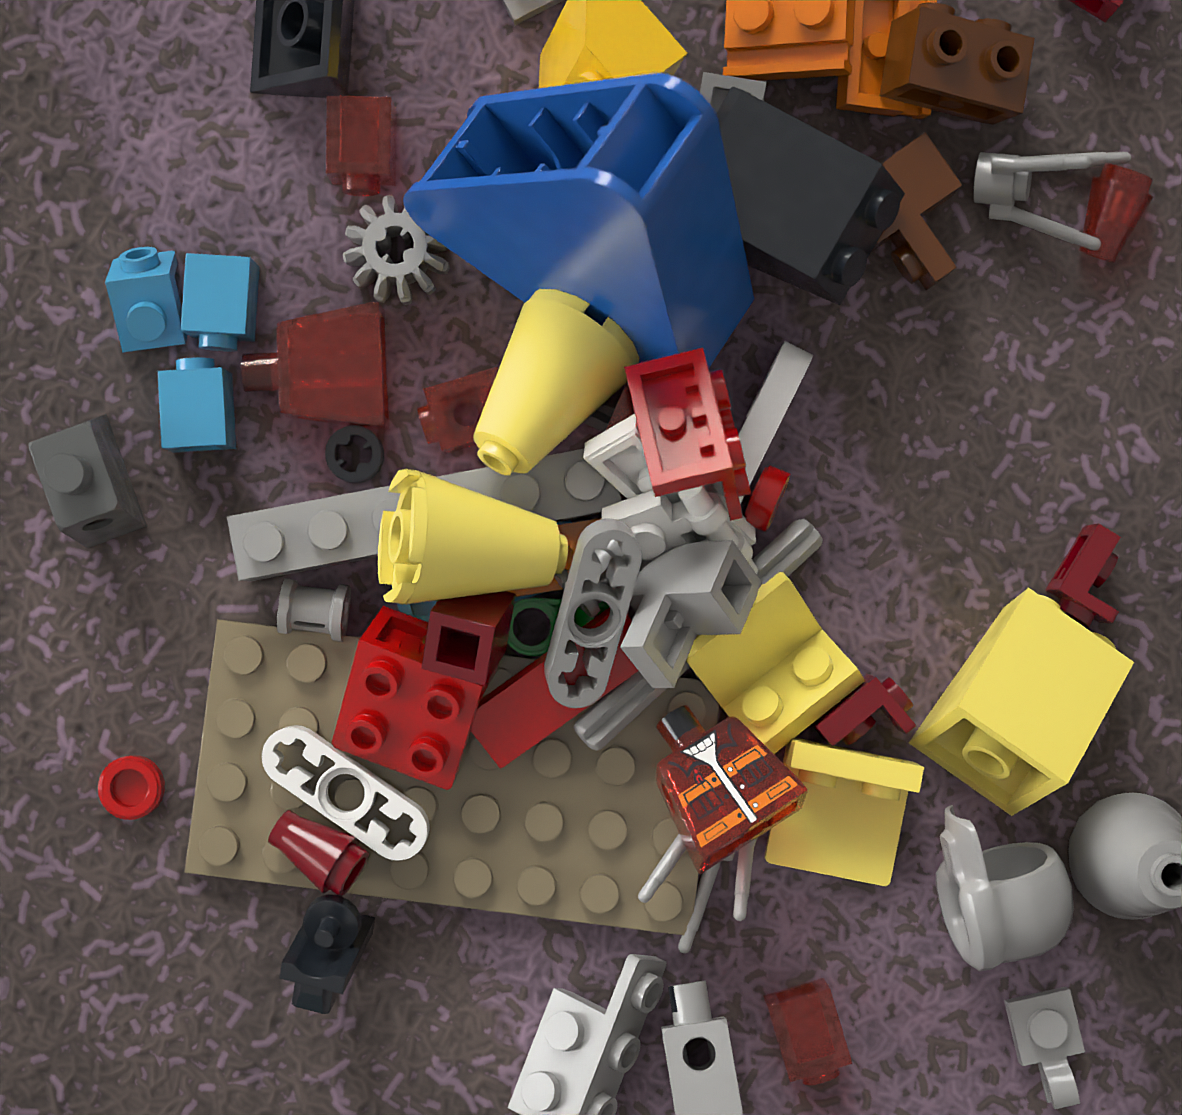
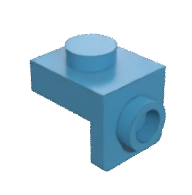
M138 247L123 252L119 258L112 261L105 284L122 352L186 343L187 334L181 331L182 306L175 280V272L178 265L175 251L157 252V249L154 247Z

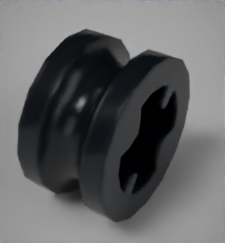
M348 425L338 429L329 438L325 447V460L329 469L336 477L349 483H363L371 480L380 472L384 463V448L380 439L369 429L357 425ZM354 437H362L367 440L363 448L366 450L372 448V459L370 463H359L356 472L345 471L343 467L347 464V461L344 459L338 460V450L340 446H351Z

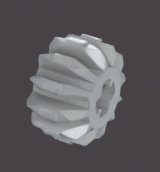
M386 195L383 197L382 202L384 215L377 217L373 209L368 205L360 208L361 216L369 225L367 229L358 226H347L345 231L347 238L362 246L344 252L343 259L347 265L362 266L353 277V281L358 288L368 287L376 281L374 298L378 302L384 303L389 298L393 285H396L401 303L408 305L412 303L413 298L409 284L417 281L422 291L427 295L435 292L434 284L425 273L428 269L437 274L448 273L450 269L449 263L443 258L431 254L444 252L448 248L423 231L413 221L405 207L402 213H398V206L394 197ZM402 236L407 246L414 242V246L404 251V262L394 264L388 254L382 257V251L391 248V238Z

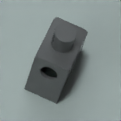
M107 414L28 443L29 451L60 532L86 548H90L147 527ZM108 518V519H106V520H104V521H101V522H99V523H95V524L92 523L93 521H96V520H99V519Z

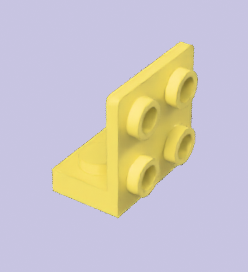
M783 572L777 573L765 584H761L741 634L697 635L686 659L691 669L753 747L758 745L767 753L763 756L765 761L865 682L858 668L822 630L792 581Z
M799 738L791 739L786 744L779 782L790 776L798 785L775 799L764 855L766 861L770 864L888 886L891 882L908 791L920 792L924 767L909 760L831 746Z

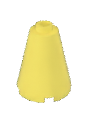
M539 289L534 292L522 307L473 435L476 445L480 448L477 452L478 457L486 466L499 474L508 476L512 472L528 473L628 382L624 367L639 363L640 358L634 343L622 328L609 317L601 326L583 314L590 304L577 296L557 289Z
M399 470L391 482L388 492L400 493L395 512L383 510L378 543L379 584L392 585V590L383 595L385 602L404 605L547 586L551 583L555 574L563 572L568 557V541L565 535L559 533L558 525L554 520L418 470Z

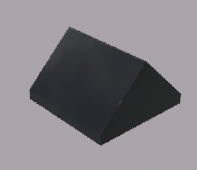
M256 0L250 93L348 100L355 0Z

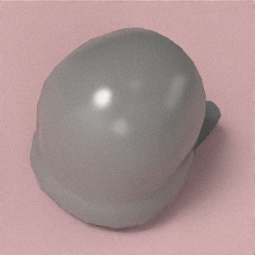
M953 805L946 807L944 810L945 830L940 834L944 861L936 872V890L949 936L963 960L978 971L991 970L1001 963L1040 956L1055 948L1066 936L1074 912L1072 885L1065 865L1057 852L1048 845L1030 842L1012 843L982 851L978 834L972 822L956 817Z

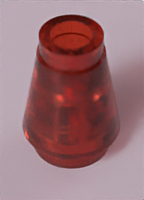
M1105 163L1100 176L1092 177L1082 232L1098 238L1101 241V247L1094 251L1080 246L1078 251L1107 262L1115 263L1119 251L1123 249L1154 198L1148 194L1153 179L1131 169Z

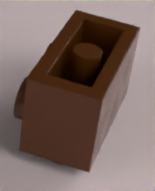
M933 2L919 4L916 9L891 21L879 96L991 125L1023 114L1035 38L1012 32V26L1008 22L988 18L976 21L955 16L956 10L953 7Z

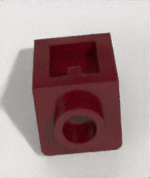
M1101 524L1084 525L1045 589L1060 598L1058 604L1065 614L1085 627H1089L1093 620L1099 623H1113L1119 614V611L1088 593L1092 585L1099 588L1107 580L1118 560V555L1112 551L1121 537Z
M866 674L863 677L865 679L864 683L811 725L824 741L831 746L836 745L840 740H843L848 746L860 739L875 725L876 720L871 714L880 708L898 731L908 734L916 727V724L906 714L914 706L913 703L890 677L881 683L875 676Z

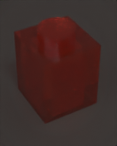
M327 96L326 174L333 185H342V193L375 196L380 194L381 185L396 186L397 110L391 97Z
M824 978L763 996L782 1062L790 1082L802 1079L804 1085L824 1083L840 1075V1067L853 1064L831 990Z

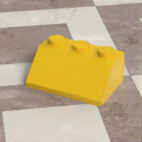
M567 0L540 54L539 88L650 73H663L673 76L686 57L687 52L641 0Z

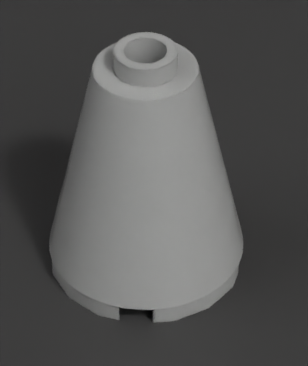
M1121 793L1097 801L1079 817L1069 838V866L1076 888L1093 907L1110 916L1129 920L1149 918L1182 907V817L1174 808L1164 801L1147 794Z

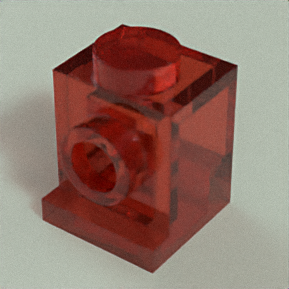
M498 367L423 389L428 405L418 407L417 411L428 444L439 441L441 450L445 454L476 445L473 435L499 370ZM470 403L478 409V419L471 426H461L455 421V411L461 404Z

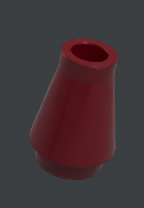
M287 810L279 818L268 838V843L280 850L323 894L329 890L339 896L346 894L361 874L369 857V852L359 846V839L357 837L300 817L291 810Z

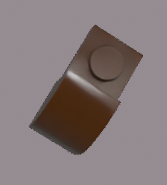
M925 132L882 164L905 192V195L900 202L899 212L895 221L888 229L883 231L871 252L888 240H891L896 247L891 252V257L899 272L909 283L913 284L919 280L925 290H928L947 277L957 267L922 217L951 198L962 184Z

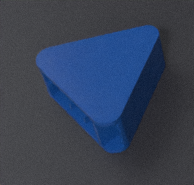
M650 73L481 96L467 112V119L419 182L412 184L403 198L408 214L423 231L524 303L539 289H557L588 302L590 305L583 314L601 326L607 317L611 318L634 343L640 358L639 363L703 348L709 369L754 301L718 116L712 105L698 90L683 80L668 74Z

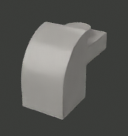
M733 540L695 542L671 549L655 558L638 573L630 605L636 614L620 648L652 688H674L697 635L741 634L762 581Z

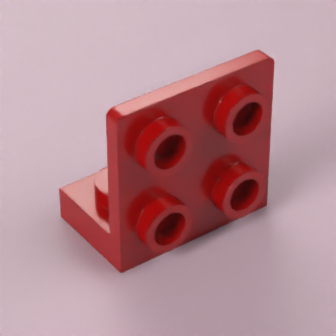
M703 348L624 367L655 497L721 482L730 521L743 518L739 497L749 495L751 491L745 469L746 464L737 428L734 426L730 410L731 404L722 369L709 372Z
M383 606L359 639L335 727L332 745L341 751L449 790L456 780L479 702L494 677L498 665L485 686L422 669L428 622Z

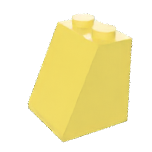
M1027 588L1002 609L911 738L909 744L1006 813L1013 816L1068 784L1134 662L1116 650L1115 645L1108 638L1099 633L1089 631L1065 614L1057 602L1049 597L1038 595L1030 588Z

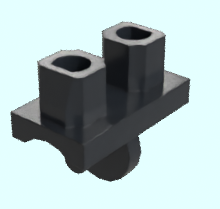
M326 894L317 897L309 905L303 918V924L283 958L279 979L295 982L291 1003L293 1006L321 1014L330 1013L336 1000V994L344 993L373 934L376 917L369 915L361 916L357 907L351 901L339 895Z

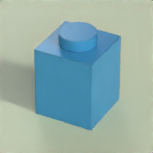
M186 253L181 331L192 338H199L198 348L232 352L237 351L238 341L255 342L260 266L251 257Z
M202 357L176 360V370L157 371L162 449L173 453L236 449L232 373L222 367L215 368V359Z

